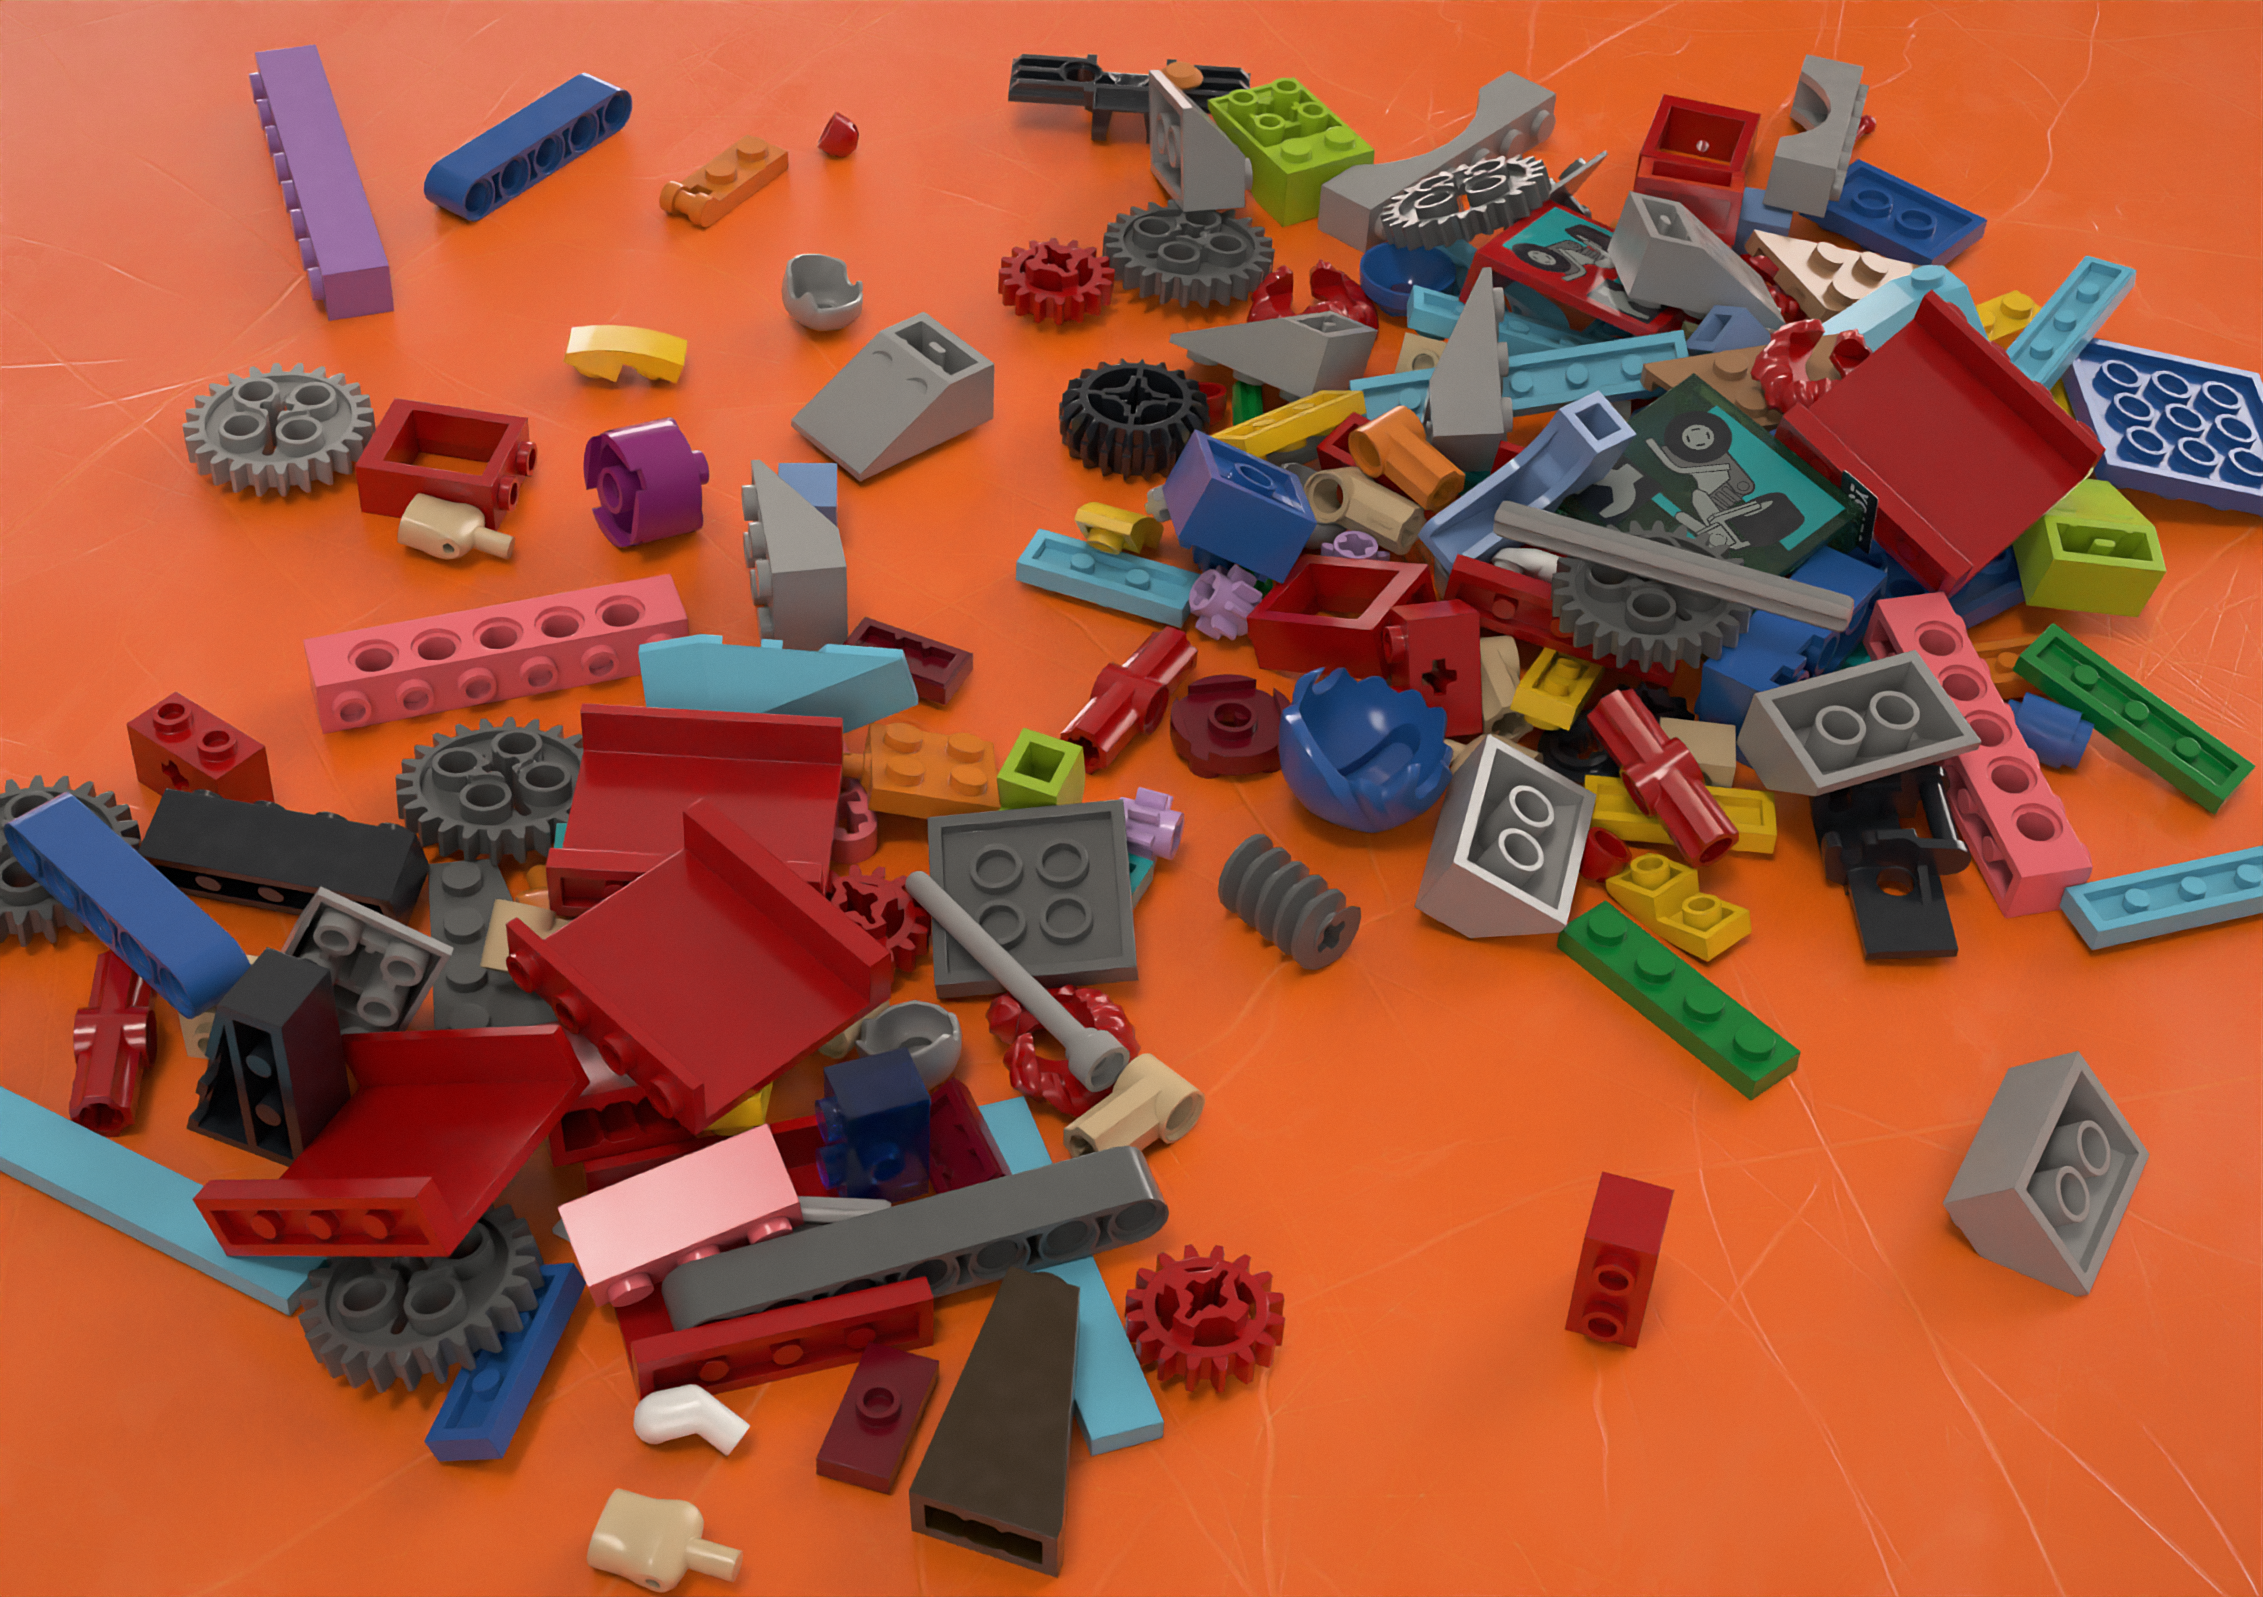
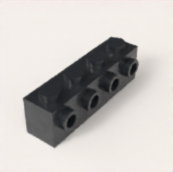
M166 788L138 850V853L185 895L301 915L321 886L405 926H408L430 869L417 834L403 826L394 823H380L378 826L352 822L338 814L326 811L318 812L315 815L286 810L276 803L265 800L255 801L253 804L229 800L214 792L197 789L190 793Z

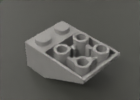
M1629 191L1608 252L1628 297L1635 303L1647 308H1660L1661 304L1681 308L1686 314L1704 320L1714 305L1745 307L1763 327L1779 330L1782 325L1786 324L1762 277L1679 202Z
M1492 267L1482 268L1431 376L1421 417L1427 441L1462 472L1491 471L1500 441L1507 442V432H1512L1513 429L1511 397H1502L1503 377H1508L1509 371L1507 342H1498L1499 322H1504V292L1502 287L1493 288Z
M1327 311L1171 334L1169 342L1187 349L1186 356L1192 361L1209 366H1217L1220 363L1234 369L1232 374L1234 378L1257 386H1262L1264 383L1281 389L1279 393L1281 398L1294 402L1321 390L1348 391L1349 380L1363 378L1378 330L1335 312Z
M922 312L881 330L791 419V427L855 478L862 481L993 419L995 364L930 315Z
M760 459L751 460L752 484L741 485V498L744 521L753 522H748V532H743V546L746 567H755V569L750 570L753 605H764V607L757 608L760 644L762 639L783 640L782 649L819 651L826 644L842 645L848 638L847 565L839 528Z
M320 886L299 916L280 952L297 958L310 959L318 965L330 969L342 1036V1034L406 1031L450 958L454 948Z

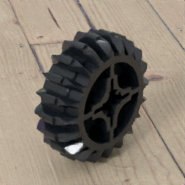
M1120 358L1119 363L1116 365L1099 362L1097 370L1082 369L1079 378L1069 380L1068 389L1062 395V402L1059 404V432L1062 435V443L1069 447L1070 457L1082 459L1084 468L1100 467L1103 476L1118 473L1123 475L1125 481L1130 475H1140L1146 481H1149L1151 474L1155 473L1169 477L1194 430L1196 429L1209 435L1210 417H1208L1209 405L1207 404V394L1199 391L1198 381L1185 378L1184 370L1168 371L1165 362L1156 366L1146 364L1144 359L1139 363H1127L1123 358Z

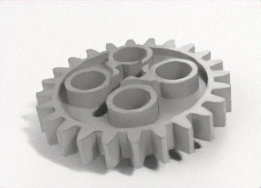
M274 363L270 373L264 374L253 366L249 369L250 377L244 379L230 373L228 374V386L215 383L209 384L210 396L196 395L194 397L196 408L186 409L185 411L187 423L182 424L186 449L190 463H197L198 474L201 476L212 474L213 484L216 486L231 480L233 492L235 493L244 490L248 485L255 486L256 496H262L269 487H277L281 496H287L292 485H299L306 493L311 492V481L316 479L328 485L334 484L332 472L337 471L350 475L353 472L351 461L357 462L376 431L374 411L371 408L369 395H361V388L358 382L346 385L345 374L343 373L327 378L324 366L318 367L311 373H305L303 363H297L291 372H283L281 365Z

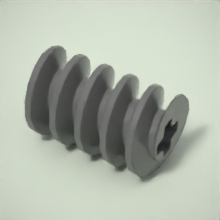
M1255 834L1245 839L1227 860L1219 878L1218 895L1220 903L1230 912L1238 913V917L1247 925L1256 927L1257 932L1265 939L1274 941L1275 946L1283 953L1292 955L1293 959L1304 969L1317 970L1330 965L1340 958L1351 945L1359 929L1361 921L1360 907L1350 906L1346 908V896L1340 890L1328 889V883L1320 875L1309 876V868L1301 861L1291 862V855L1282 847L1273 848V842L1265 834Z

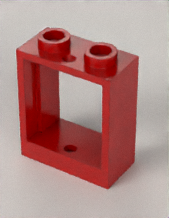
M1663 94L1639 154L1633 192H1635L1642 156L1745 172L1746 178L1753 158L1761 114ZM1660 149L1729 162L1730 166L1661 152Z
M1642 156L1635 186L1636 193L1681 203L1726 245L1734 246L1744 195L1745 172Z
M394 398L355 465L361 512L402 518L413 498L421 493L450 502L472 505L478 508L485 516V528L497 531L507 511L512 512L516 508L520 486L525 476L531 477L536 468L538 451L536 443L530 442L528 418ZM419 452L487 462L488 465L482 476L414 466L413 463Z
M1303 554L1293 565L1283 584L1278 582L1246 617L1248 636L1253 643L1259 668L1298 673H1309L1314 669L1325 668L1321 675L1329 676L1337 668H1345L1354 679L1380 676L1386 680L1391 674V664L1387 663L1384 657L1382 631L1384 627L1390 626L1389 607L1437 602L1429 566L1427 564ZM1319 610L1362 614L1358 620L1316 616Z

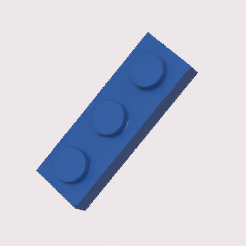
M574 1263L540 1266L545 1284L533 1290L538 1302L537 1308L518 1312L524 1326L521 1332L501 1331L497 1336L503 1350L495 1353L481 1348L473 1353L476 1360L475 1369L470 1371L463 1366L461 1367L424 1441L438 1461L503 1458L586 1285L585 1279Z

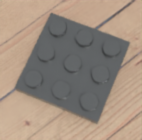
M1123 799L927 817L930 877L1041 986L1048 989L1060 988L1068 984L1083 986L1139 980ZM932 917L934 983L937 999L1006 993L1007 990Z

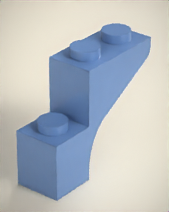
M1599 390L1560 408L1542 432L1515 458L1432 517L1422 527L1418 537L1449 574L1457 554L1489 563L1501 548H1519L1525 545V543L1503 538L1494 533V517L1503 501H1512L1554 513L1565 497L1604 479L1637 434Z

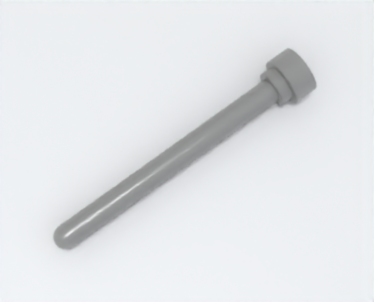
M916 871L907 877L905 882L907 892L1066 1048L1065 1056L1069 1061V1071L1089 1091H1102L1117 1081L1119 1075L1128 1065L1130 1055L1129 1051L1110 1032L1106 1030L1098 1031L1092 1027L1085 1028L928 874Z

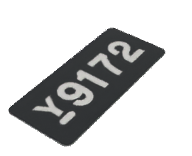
M1843 470L1838 503L1845 507V509L1836 515L1835 526L1861 550L1869 554L1879 500L1876 495L1849 472Z

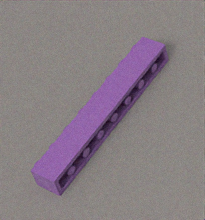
M316 44L255 52L257 72L248 73L254 104H257L262 131L265 130L270 158L273 157L277 183L281 185L285 209L290 214L295 242H298L303 270L307 271L312 300H323L329 321L394 311L389 264Z

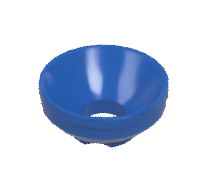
M1385 242L1367 250L1361 257L1359 281L1365 294L1384 313L1392 317L1407 316V302L1413 285L1451 295L1457 271L1451 258L1435 247L1425 250L1423 245L1409 251L1407 246L1396 249L1395 244L1389 245L1388 242Z

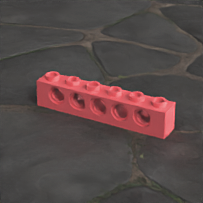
M671 574L303 639L314 703L322 733L326 734L641 675L638 655L639 645L689 636L688 618Z
M1944 592L1876 600L1862 641L1871 660L1876 661L1916 650L1982 741L1978 750L1926 765H1937L1947 771L1950 788L1946 794L1953 819L2004 918L2062 910L2059 905L2065 888L2085 884L2091 875L2093 866L2090 852L2084 843L2079 842L2066 818L2062 800L2059 796L2053 794L2040 770L2037 754L2033 749L2028 748L2015 724V717L2011 707L2003 702L1991 680L1990 670L1986 661L1979 658L1967 636L1964 620L1960 615L1955 614Z

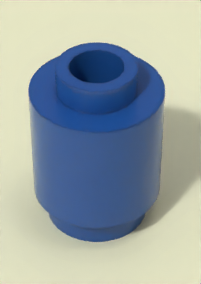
M2029 692L2025 693L2022 703L2009 699L2008 704L2014 713L2015 724L2028 748L2033 749L2037 754L2039 762L2058 770L2061 764L2076 770L2095 724L2080 719L2082 712Z

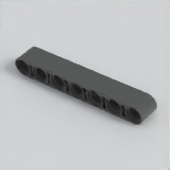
M1119 1146L693 1260L676 1267L668 1273L662 1282L661 1293L674 1331L924 1276L928 1280L933 1298H938L1003 1280L1009 1266L1032 1272L1140 1242L1151 1237L1164 1226L1169 1216V1210L1143 1153L1136 1147Z

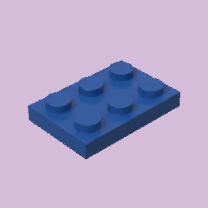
M1860 159L1848 166L1839 202L1828 200L1824 218L1799 212V215L1817 223L1820 228L1829 232H1836L1860 244L1863 249L1869 252L1879 253L1889 259L1921 266L1946 265L1983 238L1987 219Z

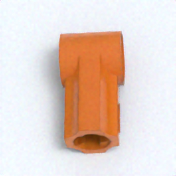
M1398 405L1352 431L1349 435L1348 446L1351 456L1364 474L1373 478L1385 474L1425 510H1431L1435 514L1441 512L1452 504L1453 499L1464 488L1465 474L1427 441L1421 421L1406 406Z

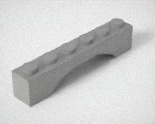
M1806 54L1790 117L1801 124L1807 131L1796 135L1780 137L1762 204L1824 218L1828 200L1839 202L1869 85L1860 84L1864 67Z
M1510 71L1506 72L1479 89L1474 119L1466 130L1451 142L1431 152L1405 160L1381 164L1354 165L1322 184L1317 229L1363 253L1376 245L1382 244L1387 240L1380 214L1384 213L1383 206L1392 204V197L1405 195L1403 191L1405 188L1415 187L1420 183V180L1437 176L1441 171H1456L1462 164L1470 167L1474 166L1481 159L1488 161L1497 159L1500 156H1505L1507 161L1512 157L1522 155L1539 143L1546 141L1555 127L1556 118L1553 114L1556 93Z

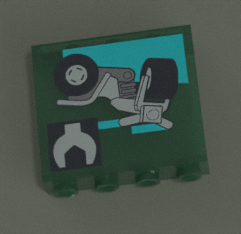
M1693 373L1626 421L1637 435L1606 477L1565 497L1554 512L1555 514L1605 528L1611 524L1623 533L1629 532L1630 522L1634 520L1640 524L1643 531H1651L1656 521H1662L1665 532L1673 533L1682 524L1687 525V537L1694 539L1703 533H1709L1710 548L1728 544L1730 546L1728 559L1743 558L1744 567L1784 577L1825 545L1846 555L1855 549L1859 544L1865 509L1698 375ZM1701 653L1700 659L1706 662L1710 657Z

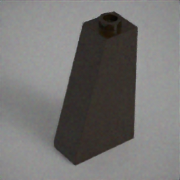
M1009 1266L909 1489L912 1531L1058 1578L1063 1566L1080 1338V1287L1068 1284L1062 1278L1052 1273L1043 1271L1032 1273Z

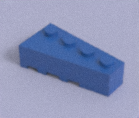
M1823 545L1806 563H1800L1789 579L1851 596L1854 599V610L1846 630L1838 633L1757 610L1750 617L1748 632L1739 633L1738 646L1731 648L1722 645L1721 658L1719 660L1709 658L1703 664L1701 692L1694 706V713L1699 715V721L1735 725L1737 741L1755 693L1839 671L1864 638L1876 600L1885 599L1888 574ZM1736 744V761L1752 768Z

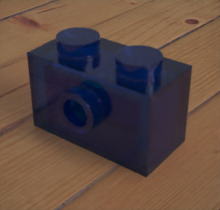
M907 1046L824 1067V1098L815 1100V1114L825 1146L816 1148L815 1156L819 1176L826 1190L836 1188L840 1198L887 1200L890 1203L929 1193L931 1098Z

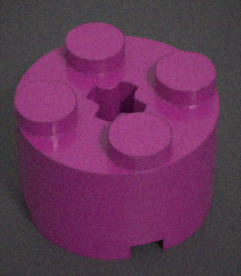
M667 417L607 430L589 439L586 444L583 461L586 490L597 488L601 507L593 508L592 511L602 533L616 547L636 546L699 531L703 527L701 485H705L709 481L708 463L700 450L692 451L675 419Z

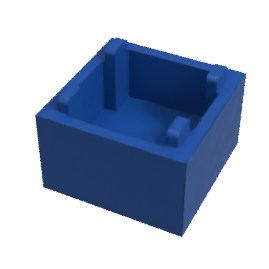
M1196 429L1162 487L1181 547L1189 550L1194 545L1254 571L1256 579L1264 583L1270 578L1283 584L1317 526V521L1297 474Z

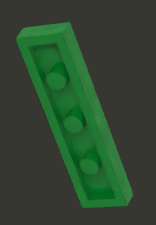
M2054 623L2018 657L2012 669L2057 703L2082 712L2080 719L2095 724L2094 729L2214 815L2248 780L2256 767Z
M1606 900L1569 922L1559 933L1557 948L1750 1101L1796 1070L1801 1053L1800 1050Z

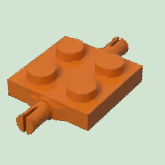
M870 723L863 755L843 752L844 767L842 777L859 780V783L867 792L868 810L927 819V817L999 811L1000 809L997 776L1000 771L995 764L993 742L983 741L975 735L968 733L945 735L920 731L918 728L906 723H892L889 725Z

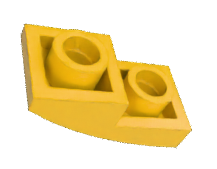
M591 325L572 328L568 337L563 362L572 365L578 372L591 378L604 377L616 382L622 366L625 364L633 367L637 373L653 380L665 379L677 383L684 367L688 340L667 333L631 326Z
M1090 502L1083 505L1077 510L1074 518L1083 536L1087 538L1089 546L1114 555H1119L1122 548L1140 553L1143 545L1157 549L1164 530L1161 522H1157L1153 517L1098 502Z
M1648 852L1634 859L1620 874L1605 880L1607 892L1638 921L1673 945L1706 961H1710L1752 932L1750 911L1748 909L1723 901L1717 896L1701 893L1697 870L1671 861L1663 855Z

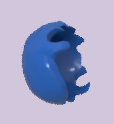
M1325 668L1314 669L1300 677L1295 684L1291 705L1283 709L1281 713L1278 736L1279 756L1285 781L1293 794L1309 812L1325 821L1344 828L1377 833L1401 826L1422 815L1432 807L1441 797L1453 777L1449 765L1454 751L1449 745L1444 743L1447 714L1442 707L1428 708L1420 692L1410 689L1398 693L1390 688L1385 679L1380 676H1370L1357 682L1349 675L1345 668L1335 669L1328 677L1317 684L1314 683Z

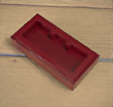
M867 617L863 618L842 644L902 649L918 696L942 705L948 703L973 670V653Z
M954 1076L901 1119L937 1195L1012 1175L968 1086Z
M868 1342L816 1457V1474L889 1494L939 1379V1360Z

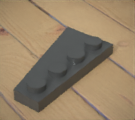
M489 859L473 860L472 862L456 861L429 864L431 938L454 948L450 958L433 984L434 1029L533 1026L559 1021L552 1007L535 991L531 993L523 991L510 974L480 967L495 899L513 901L498 865H492Z

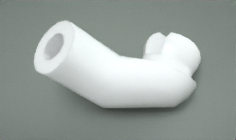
M1501 548L1492 557L1491 561L1495 566L1552 584V575L1556 573L1559 556L1531 548Z
M691 1384L649 1394L638 1403L633 1421L636 1434L641 1440L649 1444H660L667 1440L697 1433L726 1456L731 1453L751 1426L703 1388Z

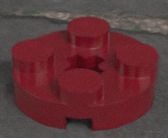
M1222 674L1199 679L1188 686L1187 696L1180 699V701H1178L1177 697L1172 704L1170 716V738L1177 752L1188 760L1189 770L1194 775L1204 779L1216 778L1221 774L1248 775L1258 772H1277L1281 769L1278 737L1281 713L1283 709L1291 705L1286 696L1273 688L1272 697L1267 692L1256 689L1257 679L1244 675ZM1234 721L1236 727L1224 726L1223 722Z

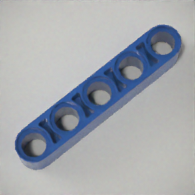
M587 73L576 75L437 161L427 173L424 182L426 199L430 203L469 221L475 222L484 218L620 131L626 125L632 112L633 101L631 94L627 90Z
M64 792L5 824L4 835L7 843L25 871L187 1019H194L216 1006L251 966L240 945L227 931L71 793Z

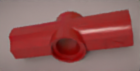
M1166 626L1161 632H1152L1122 666L1116 663H1109L1102 669L1094 683L1089 703L1061 732L1060 740L1083 747L1085 773L1092 775L1096 769H1106L1137 733L1149 736L1158 728L1166 713L1171 694L1197 666L1198 650L1190 644L1185 632L1170 626Z
M1617 689L1599 700L1594 710L1587 715L1588 726L1620 768L1619 773L1622 782L1638 809L1647 818L1655 816L1670 840L1674 842L1692 868L1699 866L1708 867L1725 857L1728 851L1739 842V831L1705 787L1703 773L1686 745L1678 737L1670 739L1654 715L1647 709L1633 689L1627 691Z
M111 949L98 955L88 1007H80L76 1012L73 1044L77 1067L68 1109L71 1121L105 1138L119 1137L120 1132L124 1128L135 1124L144 1069L153 1068L155 1065L158 1040L157 1021L154 1011L157 992Z

